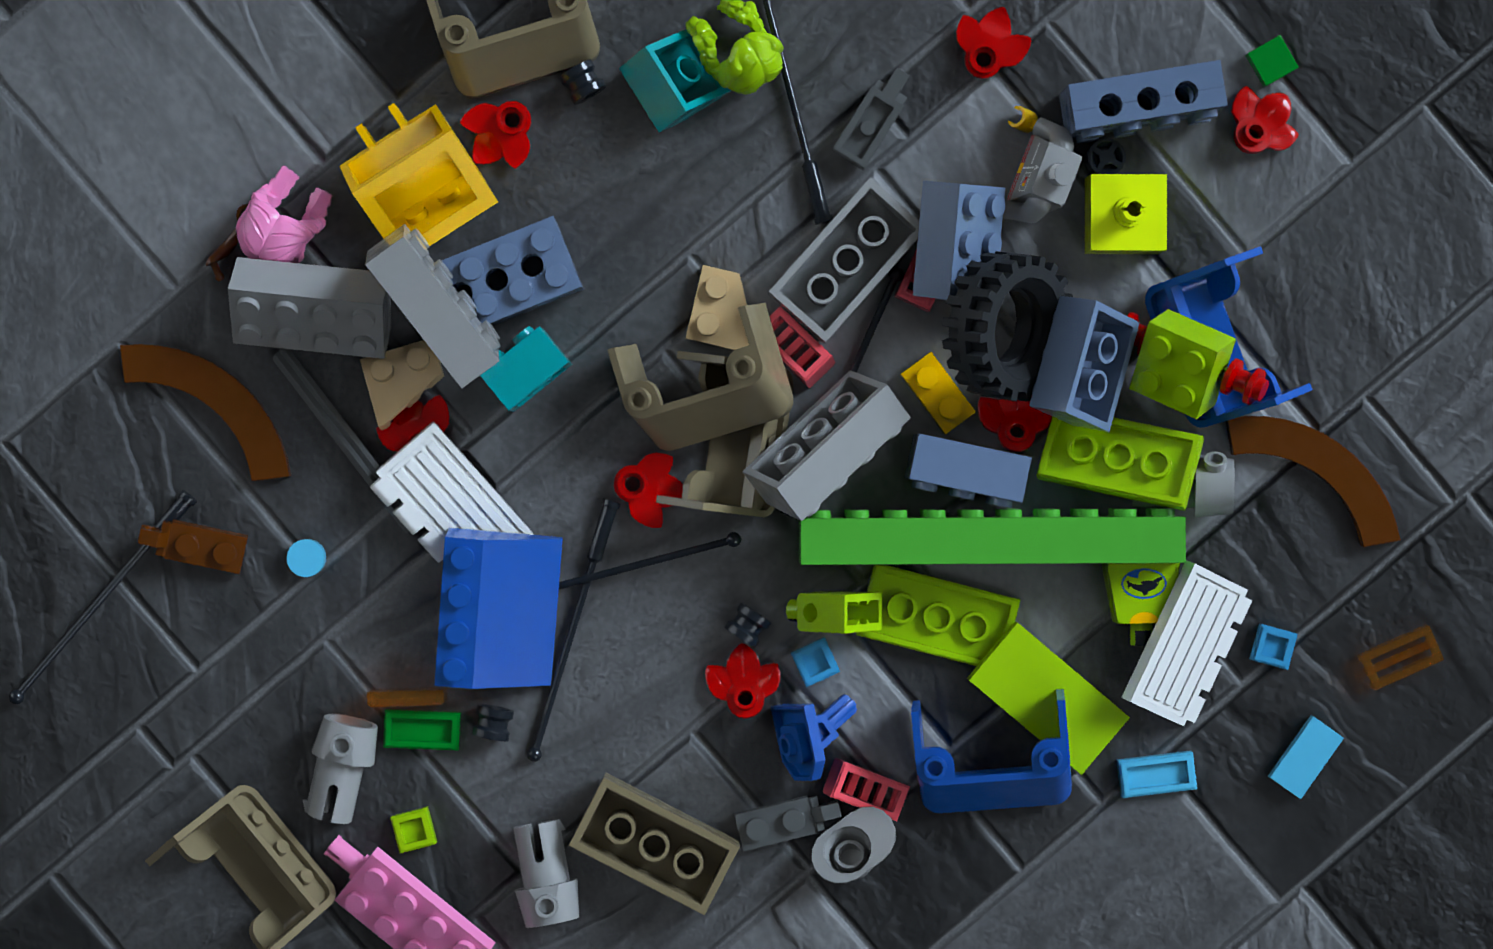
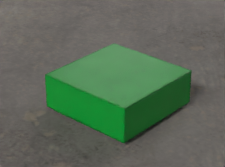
M1281 35L1245 55L1263 88L1299 68Z

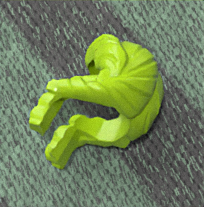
M720 0L717 10H720L729 18L735 19V21L741 24L748 25L751 30L750 33L734 43L728 59L719 63L716 49L717 35L706 20L692 16L685 24L686 30L691 35L694 46L697 47L701 65L704 66L705 71L722 88H728L738 94L754 93L763 84L774 80L782 70L781 52L784 47L777 37L767 33L765 28H763V21L759 18L754 2L748 1L745 3L742 0Z

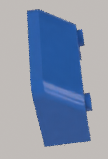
M1261 246L1151 286L1145 296V305L1150 319L1152 320L1167 309H1170L1236 338L1223 300L1233 297L1239 290L1240 277L1235 264L1263 254ZM1236 339L1228 366L1235 358L1243 360V369L1248 371ZM1257 368L1249 370L1248 372L1253 373ZM1261 368L1266 371L1265 379L1269 380L1267 392L1261 401L1255 400L1251 405H1247L1242 402V394L1233 390L1229 395L1219 392L1215 406L1198 419H1194L1186 414L1185 416L1192 425L1204 428L1279 405L1313 389L1311 384L1308 383L1281 392L1273 373L1268 369Z
M1064 689L1056 690L1060 737L1045 738L1039 741L1031 753L1032 766L955 772L953 757L947 750L941 747H924L920 700L913 701L911 719L915 762L921 800L924 806L934 813H952L1057 805L1064 802L1072 791Z

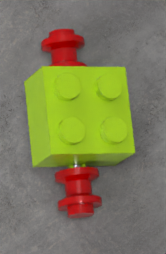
M1170 309L1149 321L1148 326L1139 324L1133 345L1137 347V355L1139 357L1129 389L1194 419H1198L1215 406L1219 392L1224 395H1229L1233 390L1242 394V402L1247 405H1251L1255 400L1261 401L1267 392L1269 380L1265 379L1266 371L1261 368H1257L1253 373L1244 370V362L1238 358H1235L1228 366L1236 338ZM1130 312L1127 315L1139 322L1138 314Z

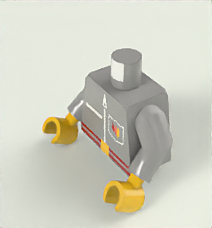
M1015 106V109L1022 112V118L1018 123L1008 120V124L1025 133L1033 130L1034 135L1030 137L1005 201L1006 206L1003 218L1025 223H1037L1048 212L1063 207L1075 180L1082 156L1073 152L1074 143L1068 129L1040 117L1038 119L1036 113L1027 108Z

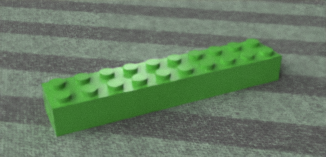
M1051 508L1033 509V516H1022V509H995V516H984V510L957 509V516H946L945 510L920 509V516H907V510L882 509V517H869V510L847 509L844 510V517H831V510H817V512L806 517L803 521L798 520L799 563L801 565L1186 563V517L1175 516V509L1146 508V515H1137V509L1108 508V516H1098V509L1070 508V516H1060V509Z

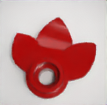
M999 7L990 11L982 18L980 23L970 16L963 15L957 26V42L966 53L964 57L965 67L976 78L987 79L994 76L1001 67L1016 66L1029 51L1031 37L1018 34L1011 35V22L1005 7ZM979 54L987 55L990 60L989 65L986 67L979 66L976 62V57Z
M1248 86L1243 87L1237 93L1232 103L1231 112L1237 123L1234 129V141L1238 149L1248 154H1258L1266 148L1283 151L1296 141L1299 136L1298 132L1292 126L1286 124L1292 109L1290 99L1286 94L1272 93L1260 99ZM1249 129L1255 131L1259 139L1253 138L1249 133Z
M508 101L499 107L482 103L470 109L462 117L460 124L477 134L473 145L474 163L492 164L504 157L506 162L516 169L528 157L530 142L526 133L531 126V115L522 103ZM510 114H516L520 118V122L516 127L506 125V118Z
M441 395L430 399L425 406L418 400L410 408H404L393 418L392 424L387 429L381 430L379 427L376 428L380 441L387 449L398 452L433 421L444 432L448 428L450 421L447 403Z
M980 397L978 401V415L983 427L990 432L998 434L1000 444L1011 452H1023L1029 449L1034 443L1036 434L1047 429L1052 420V416L1030 407V401L1017 400L1016 402L989 397ZM1014 427L1021 428L1024 435L1020 438H1015L1011 435L1010 430Z
M657 452L648 454L638 465H629L620 469L614 479L616 494L619 498L629 503L632 517L647 527L661 528L663 524L662 507L673 506L656 503L657 495L682 498L683 484L677 478L668 474L673 464V457L668 454ZM631 476L638 478L640 481L639 489L636 491L628 490L625 485L627 478Z
M743 643L739 644L731 652L726 667L708 665L705 670V678L711 694L717 699L726 701L731 713L742 719L753 718L761 712L765 698L776 692L781 679L780 668L777 663L761 666L756 653ZM741 694H751L753 697L752 702L749 705L740 704L738 699Z

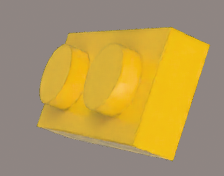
M929 352L900 374L944 434L950 432L976 412L932 352Z

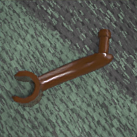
M248 204L238 208L236 213L237 220L246 210ZM236 227L222 245L208 257L205 263L206 266H211L215 279L218 282L224 280L225 276L217 262L226 258L238 244Z

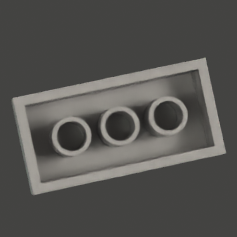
M870 177L769 290L768 295L825 344L918 239L919 220Z
M403 224L367 251L365 265L458 385L463 388L499 362L498 348L501 346L498 340L500 337L487 320L481 323L476 317L477 314L474 310L477 307L470 296L464 290L458 293L452 286L451 279L453 275L440 259L434 262L429 256L427 248L430 246L419 230L415 228L410 231L406 224Z
M242 257L236 258L228 287L233 343L385 359L392 327L391 297L371 271Z
M850 370L742 472L768 505L803 521L806 517L817 512L820 504L832 492L842 488L846 484L848 477L855 470L868 463L874 457L875 451L887 440L897 436L902 426L911 417L887 384Z

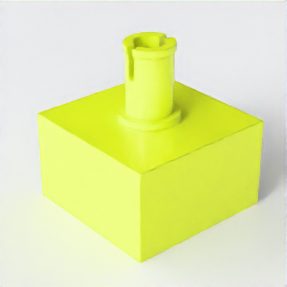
M1091 174L1085 178V254H1161L1167 251V174Z

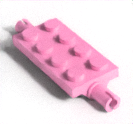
M338 835L324 852L325 856L331 858L350 874L348 877L350 879L349 883L334 901L393 949H492L496 943L379 847L371 855L363 856L347 843L342 836Z

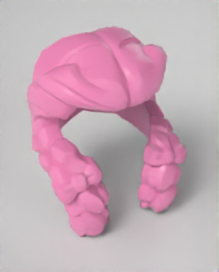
M282 166L275 178H272L268 184L263 185L252 193L246 210L237 221V239L243 253L251 259L290 263L302 262L306 244L326 226L324 218L328 215V207H330L333 197L332 194L326 190L316 188L309 197L310 202L306 206V213L303 215L302 220L280 215L275 208L281 204L282 199L289 195L290 189L294 187L296 180H299V176L293 170L288 169L287 166Z

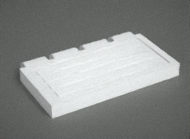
M434 421L376 470L379 478L370 486L387 507L398 498L402 501L392 513L412 535L423 527L427 529L418 541L438 563L443 560L445 536L449 528L534 535Z
M1186 560L1121 698L1182 726L1185 725L1187 720L1195 723L1206 699L1198 695L1201 689L1210 692L1222 665L1214 661L1217 655L1226 658L1238 631L1230 627L1233 621L1242 624L1252 603V600L1245 597L1248 590Z

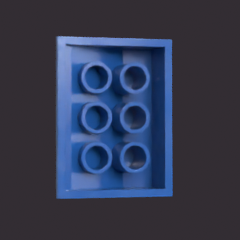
M460 528L448 529L444 542L434 686L466 689L551 686L563 537Z

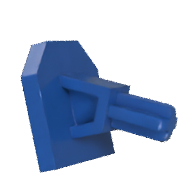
M841 695L821 714H816L814 704H779L771 706L781 759L794 780L813 781L821 779L826 760L823 749L839 736L836 730L857 711L855 701L848 695Z

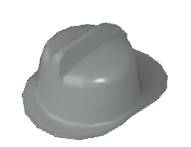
M861 807L845 816L817 838L812 848V862L816 872L823 879L832 883H848L865 877L872 868L887 857L894 846L896 828L892 818L883 810L875 807Z

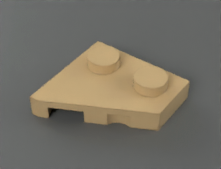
M706 265L702 266L686 339L730 350H736L749 345L738 309L747 305L739 273Z
M424 340L386 351L385 359L371 357L360 359L377 424L381 430L387 429L392 424L390 421L404 408H410L420 399L423 391L432 388L444 377L440 360Z

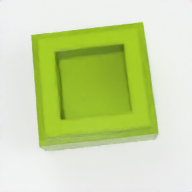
M428 806L390 817L400 854L437 844Z

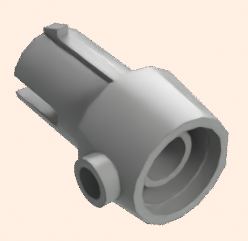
M1216 451L1209 452L1206 455L1200 454L1186 508H1194V518L1233 514L1234 459L1227 458L1223 453ZM1136 500L1132 502V507L1168 508Z
M324 715L312 748V754L317 757L310 792L308 800L303 799L304 809L308 815L318 820L323 819V814L329 812L335 785L338 788L331 823L349 824L352 822L364 767L373 766L375 762L378 731L376 724L348 715Z
M560 819L541 821L538 824L544 859L538 857L532 823L513 827L523 887L514 891L526 928L547 926L579 918L577 878H570L562 835V830H566Z

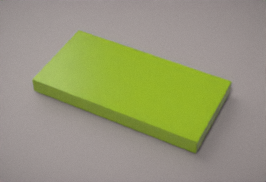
M1052 417L1036 476L1038 480L1185 511L1204 437L1198 434L1113 417L1110 432L1073 426Z
M885 564L873 565L867 592H882V630L856 632V635L978 666L1015 622L1021 600Z
M1016 621L967 677L971 683L1040 741L1045 738L1060 737L1056 690L1064 689L1070 765L1081 775L1130 718Z

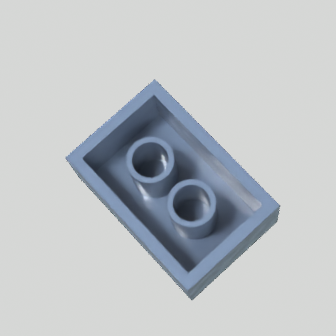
M923 181L913 296L947 300L949 295L956 296L959 288L954 282L958 276L967 277L969 275L966 265L971 261L981 262L980 255L984 253L995 254V251L1000 252L1002 247V219L1006 206L1004 187Z
M1060 296L1053 315V323L1043 351L1041 366L1032 390L1029 406L1073 426L1110 432L1140 322L1097 300Z
M913 434L904 478L913 480L912 488L937 492L938 486L948 487V495L974 500L976 493L986 495L985 503L1011 508L1013 501L1023 502L1032 457L924 434Z

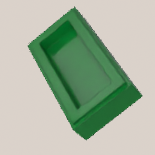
M385 709L383 748L460 750L461 712Z

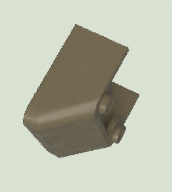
M426 0L455 86L462 95L468 98H480L568 71L586 60L591 59L593 62L600 52V41L587 0H548L551 18L482 39L478 38L475 26L467 17L452 15L443 18L438 0Z
M766 303L745 305L738 308L749 345L734 350L727 359L726 371L730 384L667 404H663L657 386L647 380L637 344L614 347L607 350L625 409L657 447L666 451L680 449L782 418L790 412L793 406V394Z
M677 352V359L701 363L698 378L703 392L730 384L726 371L727 356ZM785 368L793 393V377L791 372ZM790 412L782 418L710 439L706 470H694L689 473L683 483L682 498L657 495L656 503L756 517L769 516L775 508L763 500L742 471L787 430Z
M240 785L234 788L145 860L150 867L174 847L187 861L192 863H203L214 855L261 912L252 920L249 926L250 938L258 949L283 948L332 905L336 897L332 881L259 792L247 785Z

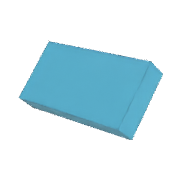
M1310 715L1268 777L1301 799L1344 737Z
M1192 751L1116 759L1122 798L1197 789Z

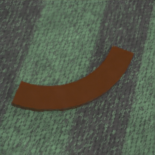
M120 345L125 383H157L182 390L198 398L221 416L237 437L245 453L252 481L291 476L288 457L278 430H276L263 405L237 378L220 366L200 356L179 349L159 345Z
M1241 416L1226 421L1231 455L1265 454L1288 459L1302 465L1329 484L1343 500L1352 517L1361 547L1401 541L1396 519L1380 485L1360 460L1340 443L1320 431L1286 419L1267 416Z

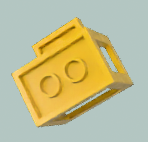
M392 103L388 106V109L400 127L377 142L373 139L367 128L362 123L355 128L367 148L339 166L353 196L383 239L403 224H406L410 231L417 228L429 246L498 203L483 175L436 104L407 122L397 105Z

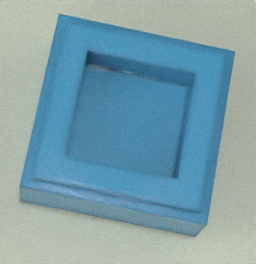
M1259 623L1249 659L1288 670L1298 634Z
M825 637L790 652L806 687L840 672Z

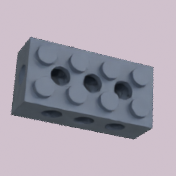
M1220 60L1069 84L1059 94L1063 125L1070 131L1072 138H1076L1077 144L1098 141L1099 137L1109 132H1113L1114 138L1137 134L1136 131L1142 130V127L1150 126L1151 132L1174 128L1173 125L1179 124L1182 120H1188V126L1211 122L1212 118L1218 117L1217 113L1228 106ZM1175 92L1183 96L1185 104L1177 100ZM1137 98H1141L1146 102L1148 110H1144L1139 106ZM1099 104H1104L1110 109L1111 117L1101 112Z
M554 216L441 260L453 275L451 281L453 283L452 286L456 290L463 285L471 287L473 292L472 301L477 307L474 310L477 314L476 317L481 323L487 320L492 326L584 290ZM533 257L542 259V272L534 277L527 276L524 272L526 261ZM498 271L505 272L508 276L506 287L500 291L492 290L489 286V279L492 274Z

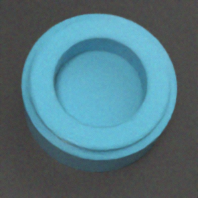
M303 539L295 542L287 553V564L290 570L301 577H310L318 574L326 563V552L323 546L312 539Z

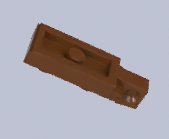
M173 519L172 522L163 521L161 528L142 524L138 543L156 547L155 555L162 556L164 559L240 574L248 535Z

